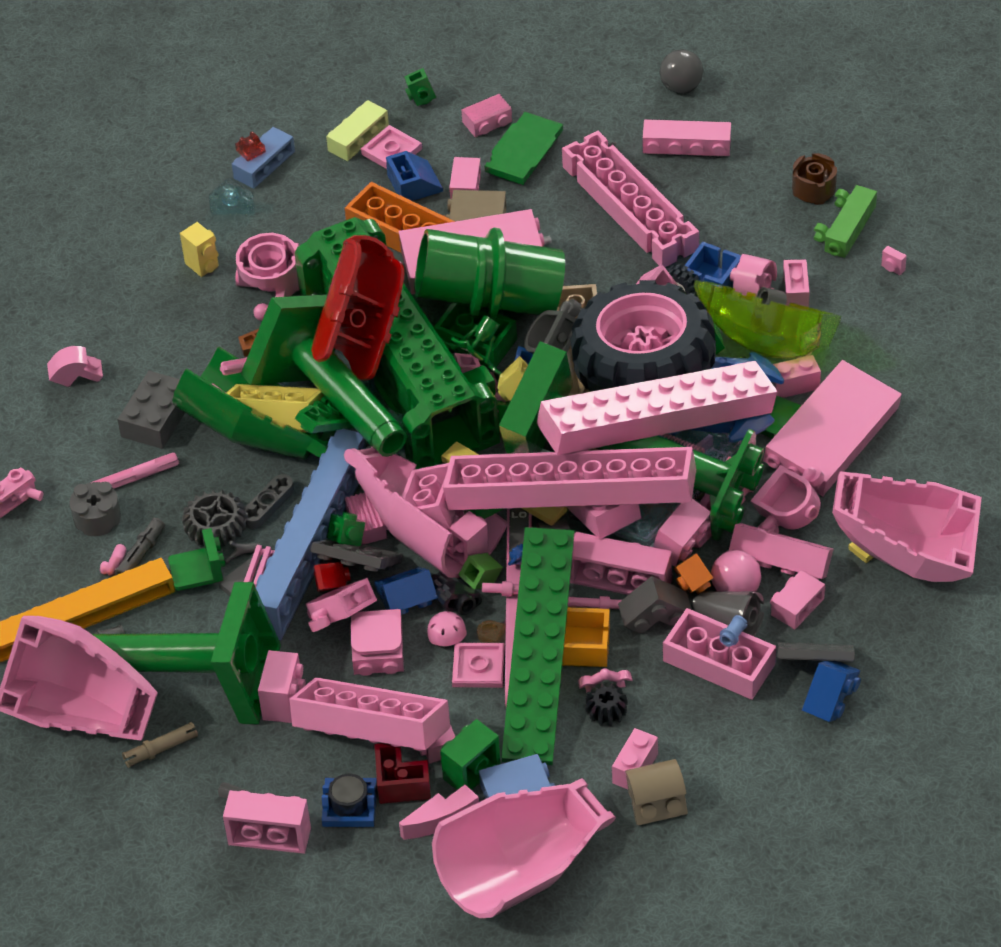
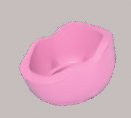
M440 612L434 615L428 624L427 633L429 641L438 646L457 644L467 635L463 619L454 612Z

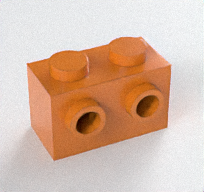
M697 553L674 568L679 576L676 581L682 590H688L689 593L696 591L699 594L711 586L709 581L713 577Z

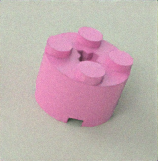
M742 254L737 268H733L730 274V280L734 281L732 297L755 303L758 291L762 287L770 288L772 280L776 281V263L769 259Z

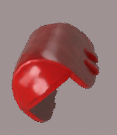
M353 235L344 240L311 349L313 358L317 362H324L329 359L333 348L341 351L349 361L352 372L362 381L370 380L375 376L385 344L390 342L392 334L389 332L394 317H398L400 311L398 303L404 281L403 264L395 259L393 252L380 240L367 235Z

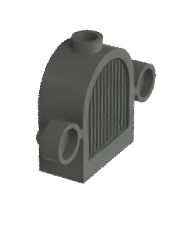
M570 299L562 303L559 311L547 310L540 314L526 335L525 349L534 354L541 341L568 352L571 346L572 327L576 320L575 317L581 310V303Z

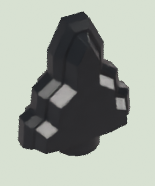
M440 571L437 574L431 575L438 601L445 611L468 615L481 604L482 598L477 590L447 577Z

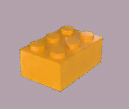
M568 607L563 665L607 667L610 609Z

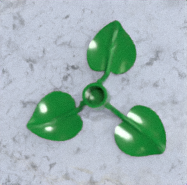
M484 315L480 323L476 324L461 340L452 337L451 340L455 344L442 340L449 350L457 353L459 351L457 348L460 347L468 351L473 357L484 361L483 363L496 375L500 376L502 373L490 361L493 343L496 339L494 334L500 324L488 316ZM475 333L474 336L476 337V339L473 342V344L470 345L467 339H469ZM480 340L484 343L490 340L486 357L474 350Z

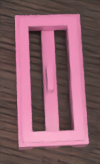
M262 545L256 546L244 582H252L262 555L263 557L254 579L256 587L259 575H263L266 562L269 557L273 556L275 550H271V547L268 546L265 549H262Z

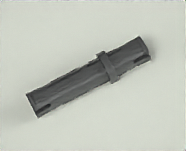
M153 518L144 532L139 533L136 543L118 568L115 569V575L136 568L149 548L154 547L156 544L155 540L162 530L165 529V523L162 520Z

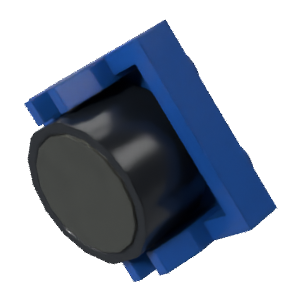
M350 773L342 774L336 778H325V785L322 788V827H374L377 778H361L356 774Z

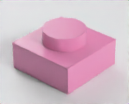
M887 246L882 251L881 266L890 272L901 275L905 271L906 255Z

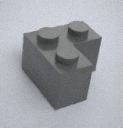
M654 576L648 578L618 603L624 627L640 634L647 631L657 621L674 627L686 608L691 609L685 590Z

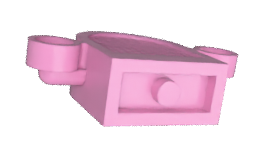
M780 465L751 499V503L758 513L766 517L765 521L758 528L779 533L778 526L786 529H799L812 522L818 516L821 505L820 498L813 489V487L819 486L824 481V474L818 466H810L800 476Z
M368 578L334 589L306 603L307 614L312 619V621L308 622L311 631L315 632L329 626L330 623L347 618L377 601Z

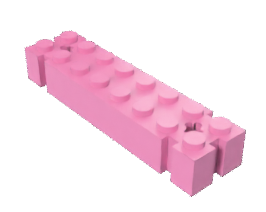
M599 131L584 137V142L581 144L575 141L562 148L563 168L572 177L577 176V182L646 253L652 252V259L659 266L662 264L664 267H667L677 262V256L682 255L685 258L693 254L699 247V231L689 221L684 223V216L613 145L608 147V140Z

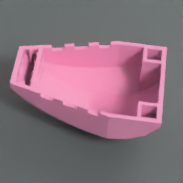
M840 471L832 513L847 537L864 552L913 578L931 582H953L971 577L973 574L982 497L936 482L927 481L926 484H918L916 480L906 479L905 482L893 481L892 477L885 476L882 479H875L867 474Z
M23 616L0 686V711L39 727H58L61 730L67 731L80 730L86 731L89 734L102 733L109 734L112 737L142 740L158 692L121 656L80 626L48 617Z

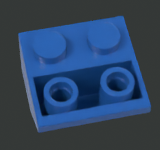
M408 151L386 157L387 176L398 195L413 201L443 192V187L428 160Z

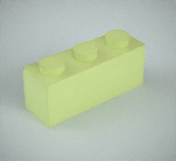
M367 100L348 118H345L340 125L329 132L326 136L328 151L349 161L364 145L389 125L387 110Z

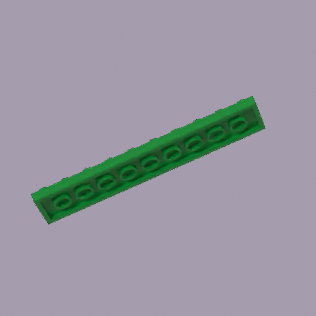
M525 527L501 756L502 762H511L538 754L541 763L553 765L575 537L574 530Z

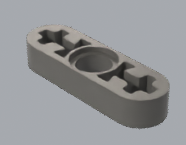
M280 474L275 476L245 507L247 518L244 519L246 520L247 528L256 529L261 527L293 494V480L289 475ZM267 498L274 500L273 503L268 505L262 503Z

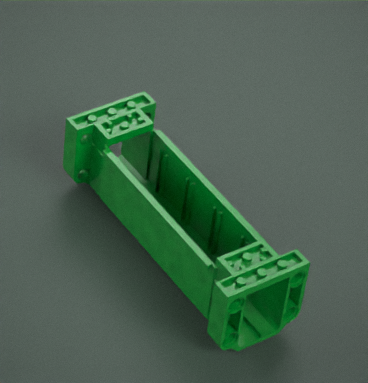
M354 217L314 232L305 243L297 247L295 250V263L300 296L328 295L344 240L353 235H367L380 240L386 245V236L374 219L361 220ZM403 283L398 303L400 311L398 317H394L389 332L392 334L390 342L385 344L377 372L370 380L400 427L407 434V440L404 444L406 459L416 464V469L446 464L442 462L441 455L456 442L475 453L499 444V417L496 397L487 384H472L467 381L461 372L460 366ZM453 407L458 408L459 415L432 425L431 418L434 415L446 410L452 412Z

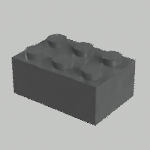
M148 371L117 419L121 437L163 449L185 412L175 407L172 402L180 379Z

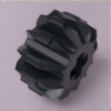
M602 683L600 689L592 687L591 693L587 694L585 698V711L590 716L591 722L598 720L600 726L604 722H608L612 726L613 720L620 723L622 716H626L628 699L626 695H623L622 688L615 689L613 683L609 687H605Z

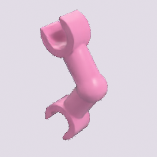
M604 668L592 676L579 678L578 684L579 689L585 686L586 693L591 692L592 687H595V685L604 680L616 682L617 686L622 688L626 687L624 680L632 681V676L628 670L615 672Z

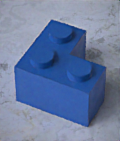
M839 661L819 663L802 711L828 722L836 720L837 717L840 718L845 709V704L843 703L845 696L856 692L860 685L861 678H859L861 670Z

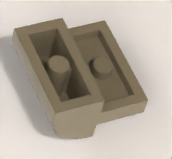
M676 759L625 770L628 791L632 799L637 825L688 814L685 784Z

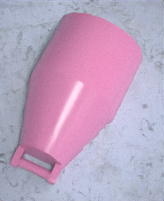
M373 447L361 450L355 448L347 449L344 453L345 461L356 468L355 475L357 481L390 533L447 577L460 578L458 574L463 566L446 554L447 545L452 533L402 498L411 471L416 470L417 465L397 454L384 457ZM456 510L455 513L460 518L465 515L462 510ZM496 513L484 519L488 530L489 555L498 545L508 525V522Z
M583 778L571 784L542 787L540 791L528 792L526 789L519 790L517 794L506 795L505 792L497 793L438 823L432 841L433 861L441 883L455 903L465 912L475 917L491 918L554 884L595 833L609 826L616 817L611 811H607L587 788L588 784Z

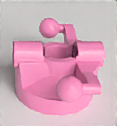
M262 233L247 239L240 245L236 253V286L258 287L262 291L267 292L276 291V297H288L299 291L295 263V250L299 247V243H294L288 237L276 233ZM258 304L254 308V316L257 320H263L268 308L267 304Z

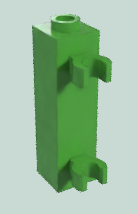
M859 185L855 186L851 194L844 189L837 190L835 197L838 198L834 205L843 208L830 229L822 223H817L814 231H816L814 240L818 242L825 241L824 251L831 255L843 258L847 256L876 207L877 191Z

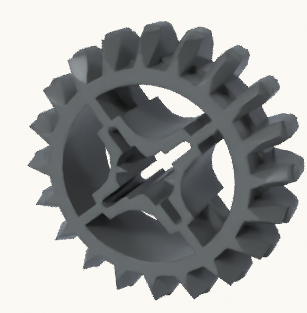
M213 489L210 494L203 492L201 497L195 495L194 501H188L187 507L184 508V515H182L184 531L190 540L195 541L199 546L204 543L202 530L212 528L213 536L219 537L220 544L226 547L228 541L235 542L236 537H241L242 531L246 530V520L244 518H247V513L245 512V506L241 503L239 497H234L232 492L226 494L224 490L216 493Z

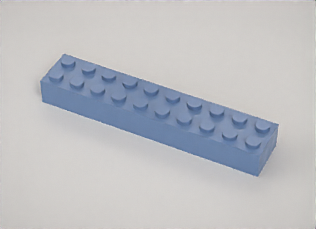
M342 429L337 430L335 435L330 437L326 452L320 456L317 470H313L308 487L303 489L300 503L294 507L291 521H287L282 538L276 542L273 556L268 558L263 575L258 577L256 589L280 641L314 576V565H318L321 561L317 553L310 552L312 542L328 539L326 537L331 514L343 515V512L346 511L345 498L353 496L359 485L355 475L356 468L344 459V453L347 449H366V441L359 432Z

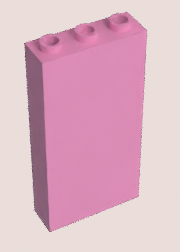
M532 209L399 231L400 248L411 294H415L414 283L417 257L421 239L426 229L485 238L488 231L495 227L501 229L504 241L544 247L543 234H538V231H540L538 217L534 218Z
M842 360L767 444L763 461L776 469L782 465L800 476L803 475L808 467L818 466L824 474V481L819 486L813 487V489L819 495L824 496L837 481L840 471L844 472L898 409L902 394Z

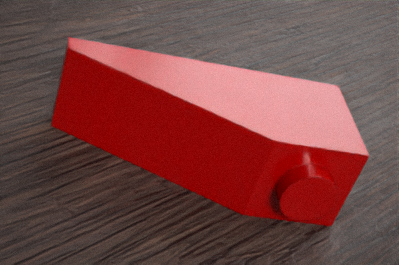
M341 562L318 564L313 567L317 592L334 590L347 585V581H351L348 566L343 567Z

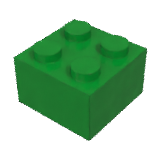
M477 719L470 725L464 726L460 733L454 739L447 741L440 750L443 780L456 790L464 785L473 790L480 784L479 770L501 764L499 736Z

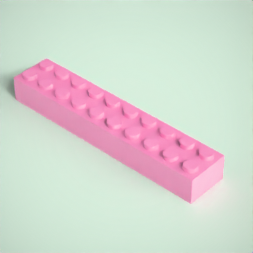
M756 361L541 401L537 425L555 453L562 455L772 413L778 391Z
M693 447L577 451L557 455L555 452L451 456L443 490L448 510L683 503L692 501L696 464Z

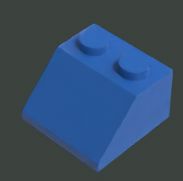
M422 567L374 582L385 609H401V615L409 612L408 608L415 605L418 608L426 607L432 604L431 600L438 598L430 571Z

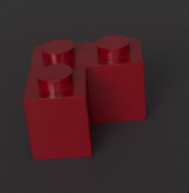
M388 743L375 744L379 804L431 799L428 760L402 762L401 746L394 747Z

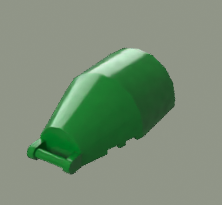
M220 346L217 347L201 376L187 368L184 370L173 395V405L233 443L305 460L311 453L317 457L325 453L330 437L336 433V430L304 433L289 425H286L284 428L272 423V418L267 415L263 419L252 414V408L225 393L236 384H250L241 373L226 376L220 371L222 362L239 358ZM278 383L256 384L264 386H281Z

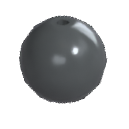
M681 49L672 51L665 56L661 62L659 73L663 85L668 90L680 94L697 88L702 80L704 70L700 58L695 53Z

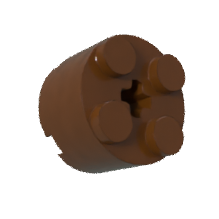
M813 153L812 157L805 158L804 155L794 162L792 190L795 197L805 202L821 205L835 194L837 167L830 157L824 154Z

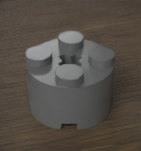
M92 482L75 486L70 498V508L75 527L88 536H102L111 532V529L115 525L117 526L121 520L117 493L112 488V485L109 482Z

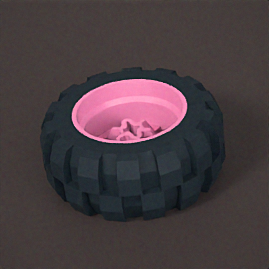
M639 280V284L627 285L624 282L611 286L610 292L606 294L599 292L588 300L585 309L581 308L573 324L570 337L574 371L583 386L590 392L710 370L715 364L716 358L715 328L713 319L707 312L706 307L693 293L686 295L682 287L669 282L666 285H658L655 280Z

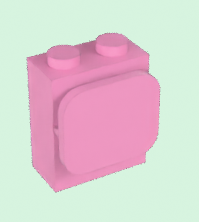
M401 609L363 611L351 615V646L354 675L368 676L372 673L394 674L404 671Z

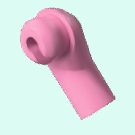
M116 545L109 562L103 561L101 563L100 572L102 574H108V576L115 574V569L123 561L127 552L124 545Z

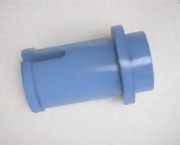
M736 615L727 628L721 630L720 641L723 645L730 647L737 644L739 635L748 625L745 618Z

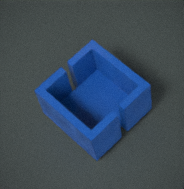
M702 242L684 266L688 267L687 271L690 272L691 269L694 271L693 276L698 275L699 279L697 282H701V292L699 295L704 293L703 297L722 304L733 289L734 281L730 280V274L733 268H737L741 255L724 250L722 253V268H720L721 248Z

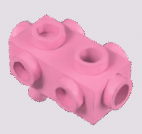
M23 468L13 469L0 482V518L28 498L42 500L44 493L36 490L34 484L36 481L35 477L29 470L25 471Z

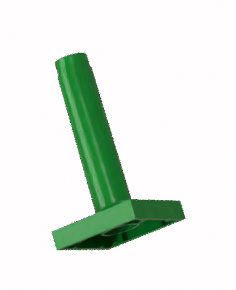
M327 295L272 297L241 375L250 385L311 380L361 436L382 456L389 457L399 452L406 443V432L335 353L336 349L333 348L329 359L324 362H317L313 358L311 349Z
M234 582L219 633L92 634L115 651L138 672L216 673L239 723L259 724L262 712L258 688L268 650L279 651L281 643L254 582Z

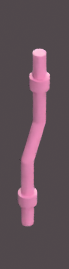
M502 581V584L482 583V592L501 593V596H512V594H518L519 590L518 584H512L509 581ZM569 596L568 607L619 609L618 603L622 600L610 599L608 596H599V598Z

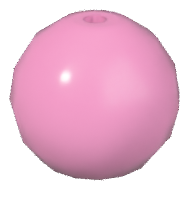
M738 550L723 553L715 560L711 570L713 577L711 579L712 585L716 592H756L762 578L760 566L756 559L748 553Z

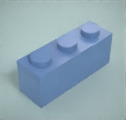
M272 127L239 158L234 160L232 163L234 179L254 189L295 152L293 136Z

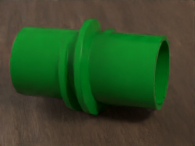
M495 227L488 231L485 238L426 229L421 239L417 257L414 283L415 296L468 305L470 317H477L481 308L484 307L486 308L487 316L493 320L496 319L500 310L536 316L547 310L557 311L565 275V254L561 249L504 241L501 229Z

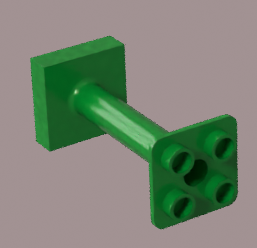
M539 342L499 424L507 454L541 453L547 441L537 425L541 401L567 397L573 387L566 351L544 342ZM748 429L737 454L725 462L693 449L696 464L693 489L710 495L712 539L719 541L724 530L733 534L735 524L741 523L745 512V507L741 506L744 497L742 490L746 488L755 491L764 471L765 465L760 463L764 449L756 446V435L752 429ZM658 435L597 447L595 449L621 450L686 446Z

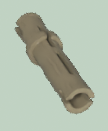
M189 722L174 731L151 741L145 740L142 742V745L123 752V760L134 756V758L125 762L126 766L130 768L145 759L152 760L156 754L198 737L197 730L186 733L195 728L194 724Z

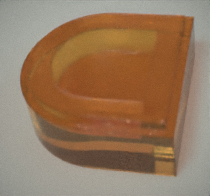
M493 620L483 621L477 627V637L482 643H499L506 630V625Z

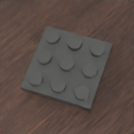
M331 539L312 542L310 551L317 553L320 559L332 560V558L341 559L342 564L355 566V563L363 564L364 569L370 571L385 570L386 567L392 568L393 565L401 563L403 556L402 553L361 544V546L340 544Z

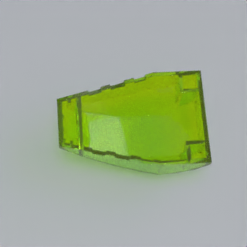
M695 280L694 283L699 300L706 307L707 312L713 319V323L746 349L771 358L793 360L817 355L830 346L842 317L841 315L790 302L789 306L771 301L770 305L762 303V298L756 297V293L747 291L745 296L741 292L735 291V288L713 282Z

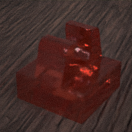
M253 131L250 132V136L246 138L242 136L239 142L235 143L236 151L247 161L266 152L265 145Z

